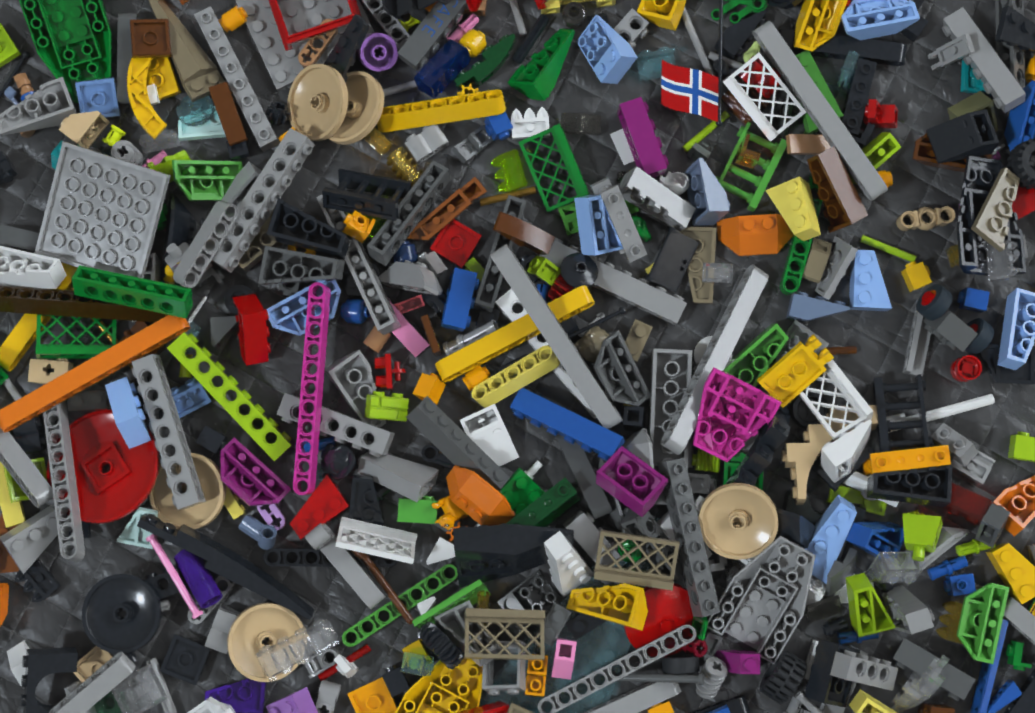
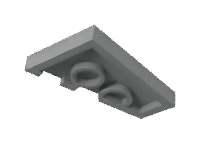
M837 236L833 239L835 246L833 252L830 251L829 263L823 272L820 283H817L815 292L828 300L835 293L837 285L841 278L845 276L848 266L854 260L858 249Z

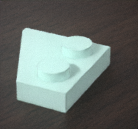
M139 507L121 535L117 538V542L153 549L151 543L146 541V538L152 535V533L138 527L137 524L144 514H152L158 518V510Z

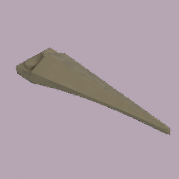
M148 0L156 19H169L171 57L182 86L189 98L194 102L211 95L209 87L225 82L218 72L216 65L164 0Z

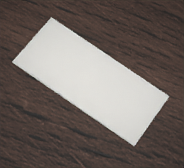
M623 128L611 133L610 136L623 164L626 165L633 162L634 158Z

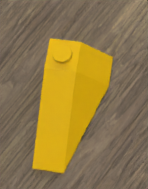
M626 583L615 586L606 585L598 588L572 589L566 608L643 631L648 613L644 588Z

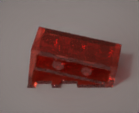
M952 483L951 503L944 508L948 509L947 512L955 516L960 515L966 518L965 520L980 525L992 504V500Z

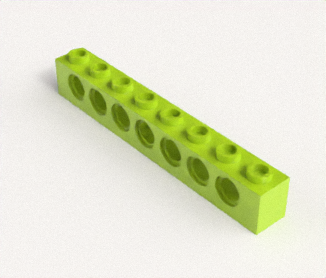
M184 332L167 349L273 461L279 458L292 445L290 443L291 437L285 431L281 433L277 429L279 425L273 418L270 417L268 419L263 414L265 410L258 403L254 405L250 400L252 396L245 389L241 391L236 386L239 384L232 375L228 377L223 372L225 368L218 361L215 363L210 358L212 354L205 347L200 348L197 344L199 340L192 333L187 334ZM191 347L196 350V356L192 359L188 358L186 354L187 350ZM204 361L210 365V369L206 373L200 370V364ZM215 376L223 378L222 386L217 387L213 384ZM229 390H234L237 394L234 401H230L226 397ZM242 404H247L250 407L248 415H243L240 412ZM255 418L263 420L264 425L261 429H256L253 426ZM269 432L275 433L277 436L276 442H268L266 435Z

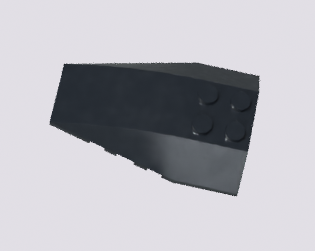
M968 156L966 159L957 222L959 266L963 273L1000 277L1027 273L1023 233L1021 229H1018L1016 222L1018 216L1016 212H1013L1012 217L1009 218L1007 225L1009 231L1004 239L1006 245L1003 251L999 252L971 229L1000 170L1003 169L1001 160Z

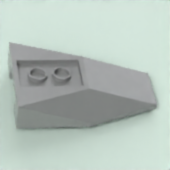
M779 536L733 576L718 599L720 613L707 616V628L720 635H723L724 632L756 649L761 658L775 664L804 615L816 555Z

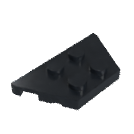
M989 344L980 352L994 383L1035 384V346L1032 347L1026 363L1017 370L997 365L1000 344Z

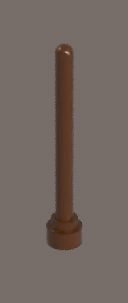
M351 551L355 558L357 557L364 562L408 624H413L414 618L368 554Z

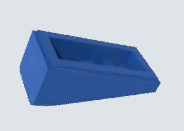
M1008 679L989 701L987 713H996L1022 695V692L1013 680Z

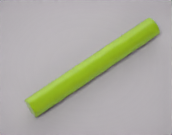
M727 111L721 114V122L730 117ZM712 121L683 145L684 151L688 152L695 142L699 143L717 128L716 122Z
M864 235L861 237V243L910 262L916 259V255Z

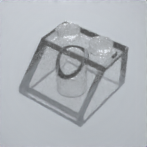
M879 552L865 572V575L869 580L878 583L910 584L917 580L922 569L919 562L912 559L913 552Z

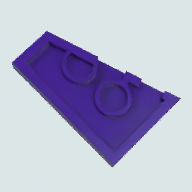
M251 679L241 680L240 682L205 691V700L212 697L219 702L230 704L236 713H264L266 682Z

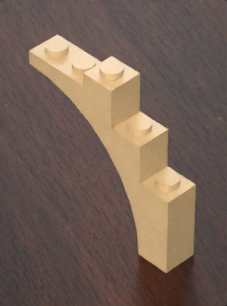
M869 405L873 410L871 430H875L878 425L877 405ZM831 408L828 409L827 417H830ZM833 409V418L844 419L845 411ZM847 411L846 420L855 421L859 418L856 413ZM831 421L830 427L835 433L842 429L843 423ZM808 424L806 431H803L804 443H786L784 450H781V460L785 461V468H791L790 478L794 480L792 498L795 499L796 505H804L806 501L809 472L813 463L820 456L822 447L830 441H835L822 424Z

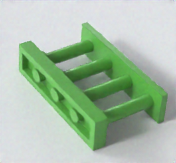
M747 122L745 127L741 125L736 135L739 139L721 176H716L724 190L746 200V203L749 204L747 210L754 212L787 144L785 139H781L779 143L775 142L774 144L748 131L751 123ZM743 139H749L771 150V153H773L771 160H765L740 148ZM737 154L762 166V169L765 170L763 176L759 175L757 177L731 164L735 155ZM727 171L754 183V186L757 187L755 192L749 194L723 181Z

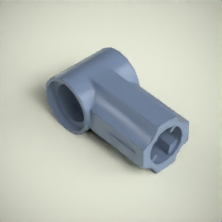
M246 515L242 519L239 530L256 540L259 547L264 550L274 547L277 530L274 526L264 525L251 515Z

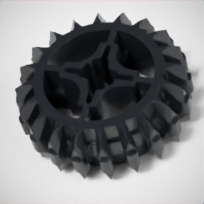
M427 622L419 628L417 637L446 667L454 669L464 659L462 652L435 624Z

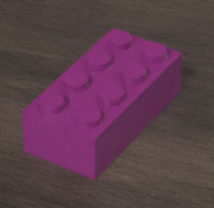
M639 97L619 104L617 115L636 166L656 179L660 175L664 176L669 162L665 154L662 155L660 138L655 136L654 130H656L654 121L648 117L649 108L647 102H643L642 98Z

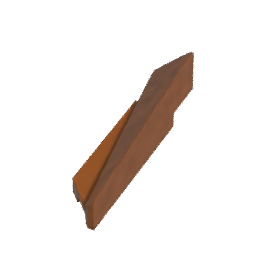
M474 177L420 221L407 239L430 240L466 210L473 200L485 194L487 190L478 178Z

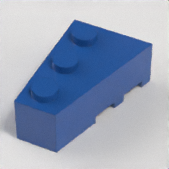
M454 268L449 278L450 285L446 293L447 298L440 326L463 332L470 325L471 316H468L470 308L473 309L475 297L472 296L474 290L478 288L479 279H477L476 272Z
M853 522L846 541L876 558L894 564L904 542L903 526L892 522Z

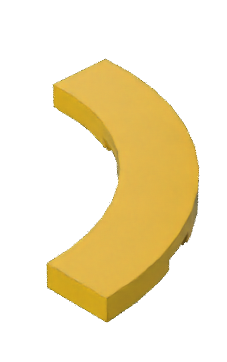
M131 58L127 73L129 102L142 128L155 140L167 127V124L152 107L147 93V74L154 58Z

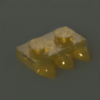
M954 601L945 602L942 606L951 614L941 615L939 619L948 627H940L935 631L943 639L962 644L956 634L963 604Z

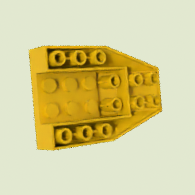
M463 659L454 669H449L439 660L405 693L395 713H457L479 707L482 693L483 666H478L471 659Z

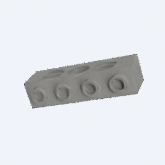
M845 650L844 653L836 652L830 675L893 691L898 668L891 666L892 662Z

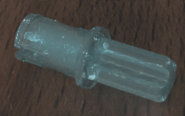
M848 52L844 65L840 68L841 74L836 84L837 87L840 88L843 84L842 89H848L859 57L857 52Z

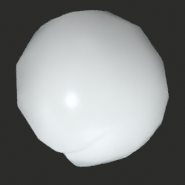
M669 171L666 177L660 175V183L676 195L683 194L689 188V178L685 173H671Z

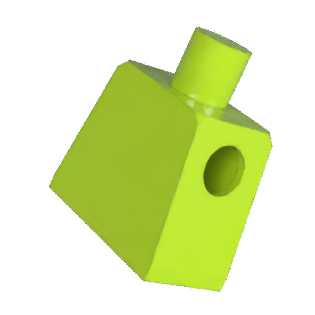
M903 513L904 543L906 550L913 551V560L924 561L925 552H935L943 525L941 516Z

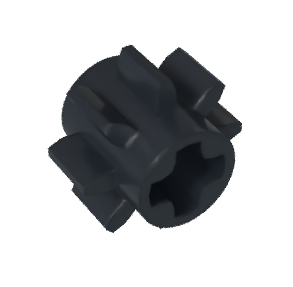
M275 102L274 104L271 103L265 114L269 116L268 120L271 124L279 126L289 120L291 113L287 112L288 107L284 103Z

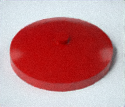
M676 583L673 585V590L645 587L644 593L648 613L643 631L624 626V630L630 643L637 650L683 625L692 626L694 616L687 589ZM690 628L683 630L682 636L684 639L688 636H693L690 633ZM668 637L665 640V646L668 649H672L675 646L674 638ZM651 646L648 648L647 654L648 656L656 657L658 650L656 647ZM682 647L666 656H671L679 653L680 651H682Z

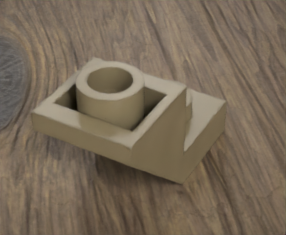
M813 238L802 278L820 283L830 256L832 243Z

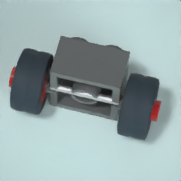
M934 284L927 288L921 294L916 304V310L923 315L922 322L926 324L924 328L953 350L956 348L962 352L966 350L970 354H978L983 351L993 339V327L981 318L973 319L965 324L948 310L953 296L947 289L940 284Z

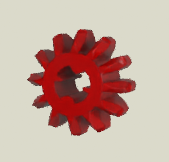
M560 273L550 288L548 296L555 300L574 288L563 280Z

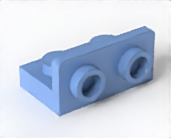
M195 378L187 380L179 388L177 386L171 388L179 418L212 402L206 389Z

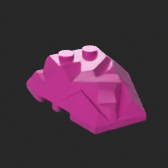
M713 367L704 383L693 445L728 462L745 446L744 443L752 436L755 437L759 433L758 430L765 423L768 424L773 419L782 402L749 383Z

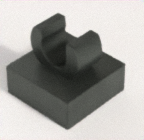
M703 141L701 145L695 142L687 157L694 162L698 158H703L706 162L711 154L707 150L710 144L706 141Z

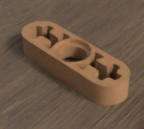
M325 19V20L322 21V23H321L320 25L325 24V23H328V22H331V21H334V20H332V19ZM338 28L326 33L328 39H325L321 34L309 39L298 55L301 66L306 68L317 63L337 35ZM316 39L323 40L324 44L321 48L313 46V42ZM310 55L311 61L304 62L305 60L303 57H308Z

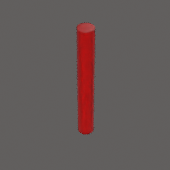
M366 644L347 656L346 659L349 662H354L370 652L371 648ZM337 663L318 675L320 681L338 672L336 669Z

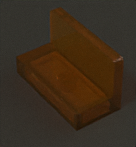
M746 134L735 163L754 169L761 153L746 149L750 134Z

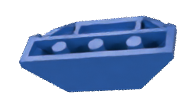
M1033 80L1023 88L1026 93L1025 102L1011 109L1004 135L1010 152L1018 144L1035 138V81Z

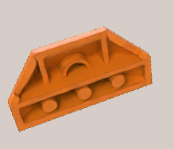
M781 214L736 216L719 220L716 223L718 241L738 256L778 254L794 235Z
M455 465L446 476L451 501L480 525L493 526L507 523L515 516V512L511 509L506 497L474 471Z

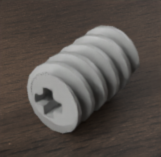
M120 140L112 146V157L142 166L143 155L131 142Z
M711 657L706 660L700 672L704 673V685L695 683L696 693L704 699H712L717 695L728 674L726 664L719 658Z

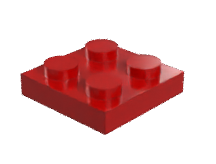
M454 219L439 232L430 250L435 251L441 257L463 269L481 240L482 235Z

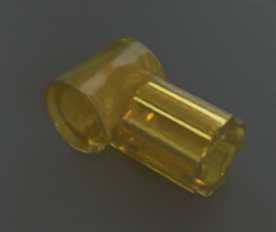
M375 127L363 138L381 156L386 154L393 145Z

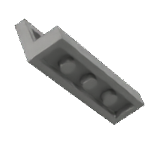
M915 306L902 373L913 376L921 374L922 377L931 333L924 328L926 324L922 322L923 315L916 310Z

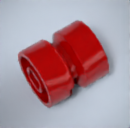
M966 355L952 362L950 372L955 380L967 382L976 379L981 374L982 364L977 357Z

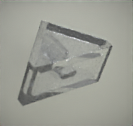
M703 263L702 282L732 287L733 264Z

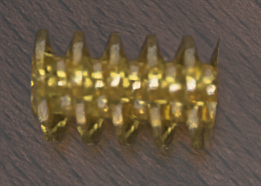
M401 146L387 157V165L392 166L391 170L397 172L396 176L398 178L402 177L401 180L411 181L412 188L420 178L423 170L416 171L418 164L411 165L413 158L406 159L409 153L405 152L402 154L401 152L404 147Z

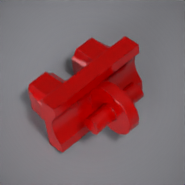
M391 354L374 358L375 369H386V376H376V387L393 390L392 374H395V381H401V374L406 373V369H400V362H394V369H392Z

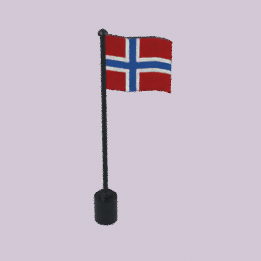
M719 0L718 77L700 70L675 66L662 60L661 105L674 111L699 115L716 122L717 126L723 125V122H721L723 0Z

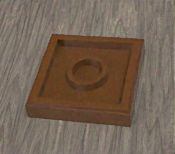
M169 19L130 20L132 58L171 57Z
M428 314L421 316V321L434 356L442 355Z

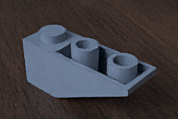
M797 292V294L791 295L786 318L808 322L847 312L850 310V307L845 306L846 303L841 301H834L832 303L828 302L824 297L816 296L811 298L808 297L807 293Z

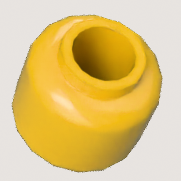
M468 30L459 40L460 52L466 57H477L487 45L484 33L480 30Z

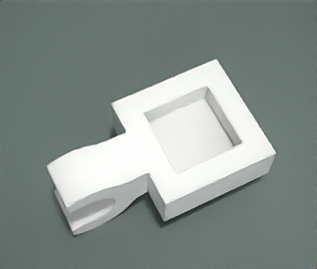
M339 654L334 659L337 663L336 669L343 676L345 675L347 678H350L357 673L359 668L354 662H349L346 657Z

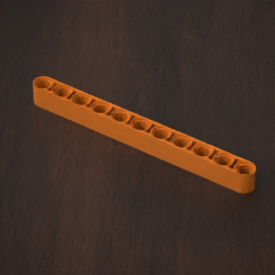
M167 315L0 409V428L5 433L19 427L127 366L132 361L175 339L191 328L186 318Z

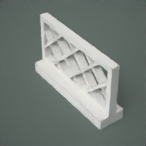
M759 52L722 81L770 142L806 113L801 104ZM757 58L763 63L762 72L751 71L752 62ZM740 72L748 73L747 84H739L734 77ZM751 73L762 74L761 86L749 85ZM764 75H772L775 78L774 87L763 86ZM741 86H746V87H747V88H746V92H745V90H744ZM749 87L760 88L759 99H752L748 96ZM763 88L774 89L772 100L761 99ZM776 90H784L787 93L786 102L775 101ZM753 101H758V107ZM761 102L772 103L771 114H765L760 111ZM774 103L785 104L784 115L773 114ZM788 105H796L800 112L795 116H787ZM765 116H770V122ZM773 117L784 118L783 126L776 131L772 126Z
M832 359L824 365L827 370L824 372L823 377L816 379L817 381H822L821 390L809 388L808 386L799 396L832 439L835 440L842 433L850 431L860 422L871 420L873 410ZM824 382L833 383L835 391L823 390ZM808 392L820 394L819 401H810L808 399ZM822 394L834 396L832 404L821 403ZM835 398H844L847 401L846 407L834 405ZM819 408H831L830 417L821 416ZM833 409L845 411L844 419L833 418ZM847 411L856 413L859 418L855 421L846 420ZM831 421L843 423L842 429L835 433L830 427Z
M341 517L335 547L413 564L417 533Z

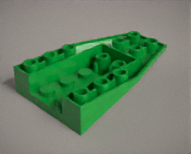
M19 0L37 54L56 79L63 77L74 103H79L75 82L112 78L111 29L102 0Z

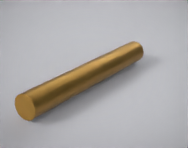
M533 186L479 200L481 206L506 201L508 195L519 198L536 194V189Z

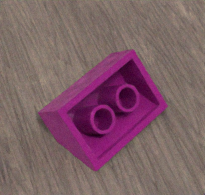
M623 446L608 459L596 474L597 485L641 517L656 503L668 482L666 477Z

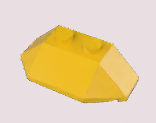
M804 0L796 22L794 47L814 51L817 47L833 38L848 0Z

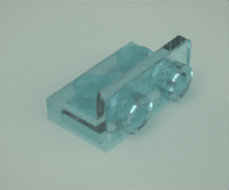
M661 47L658 51L643 50L639 52L640 54H637L636 64L640 81L660 78L662 76V60L676 66L674 48Z

